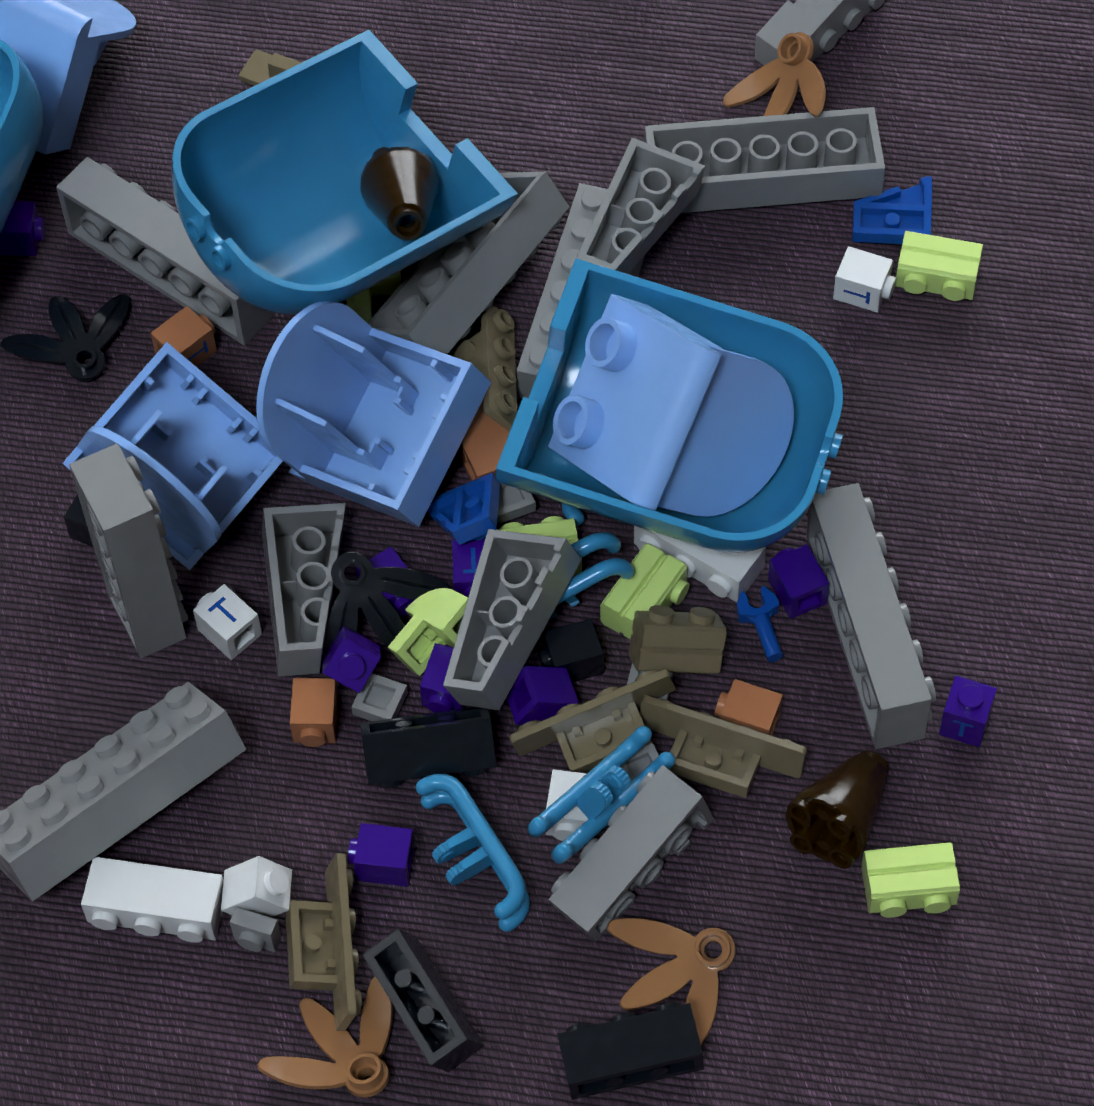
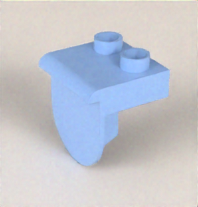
M0 0V40L6 42L20 56L32 74L39 90L43 110V126L37 148L38 152L46 155L71 148L93 66L98 61L108 41L128 37L134 32L136 26L135 17L114 0Z
M611 294L601 319L596 321L588 332L585 342L586 356L569 396L562 400L556 409L553 419L554 433L548 447L629 502L656 511L657 507L695 516H716L743 505L768 483L779 467L788 448L793 429L794 406L792 395L785 379L775 368L753 357L725 350L648 304Z
M329 301L316 302L304 308L289 321L277 337L267 356L257 392L256 413L258 428L265 445L272 453L291 467L289 473L313 486L419 527L491 381L470 362L372 328L354 310L344 304Z
M166 342L97 423L85 433L77 447L62 464L70 470V463L118 443L125 458L130 456L135 458L143 476L141 483L144 489H151L161 510V513L158 515L166 530L167 535L164 538L172 556L188 570H191L202 555L219 540L224 530L283 461L265 445L258 428L257 418Z

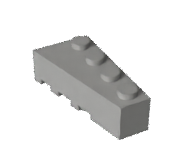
M787 0L756 34L755 59L761 64L766 65L779 58L777 49L781 39L789 33L802 32L809 35L813 41L814 49L810 59L813 62L824 51H830L843 34L848 30H854L866 14L872 9H878L885 0H796L794 4Z
M631 138L576 258L629 274L698 194L705 165Z
M346 503L263 508L262 540L278 677L320 674L326 628L334 589L331 568L340 553Z
M488 529L443 683L446 690L460 705L500 710L582 560L567 538Z
M663 765L656 773L652 771L641 780L636 792L638 794L628 806L622 805L613 813L608 822L610 827L599 840L594 838L585 846L580 854L581 861L571 873H563L551 889L553 894L548 899L551 904L595 942L606 932L608 922L618 919L634 903L635 894L632 891L637 886L641 889L648 885L650 886L661 875L664 858L668 854L673 855L674 853L679 856L690 845L688 838L697 824L705 829L714 820L703 797Z

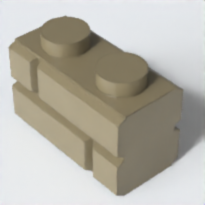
M661 605L651 606L649 611L636 610L632 627L633 635L631 634L629 657L636 671H660L667 669L668 672L720 673L723 657L722 650H724L727 632L717 613L705 607L691 608L690 612H674L673 609Z

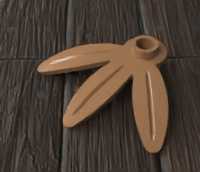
M802 32L785 35L778 45L777 54L779 58L767 63L734 86L724 96L723 105L725 107H734L748 103L762 96L777 84L764 116L787 114L793 104L799 85L806 108L814 117H817L824 107L826 89L820 71L810 61L814 49L811 37Z
M637 918L610 920L607 924V930L618 940L646 952L677 956V958L658 966L639 979L621 998V1008L629 1011L649 1007L669 998L690 981H693L686 1004L690 1003L700 1045L702 1046L709 1035L716 1016L719 995L718 972L728 968L735 958L736 947L732 937L720 928L704 929L694 937L681 929L657 921ZM711 943H718L722 947L721 955L715 959L707 957L705 953L706 947Z
M375 976L371 980L364 1001L360 1022V1044L356 1045L347 1030H335L334 1015L313 999L304 998L300 1001L299 1008L306 1028L320 1049L335 1063L309 1058L272 1056L261 1059L257 1064L260 1072L289 1086L304 1089H332L346 1086L348 1091L357 1097L367 1098L377 1095L387 1086L390 1077L389 1069L381 1057L385 1052L391 1033L393 1004Z

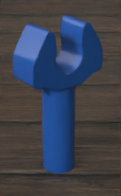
M762 586L760 599L763 606L754 608L750 606L745 592L742 591L737 601L736 614L738 621L755 625L768 662L780 660L783 654L770 621L771 617L776 615L779 610V602L776 595L765 586Z

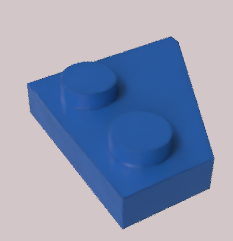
M932 176L920 178L919 185L904 190L897 186L885 190L881 195L868 196L854 201L852 242L902 244L905 231L931 235Z
M492 472L434 497L427 512L459 545L470 540H481L486 537L488 529L496 530L500 484Z

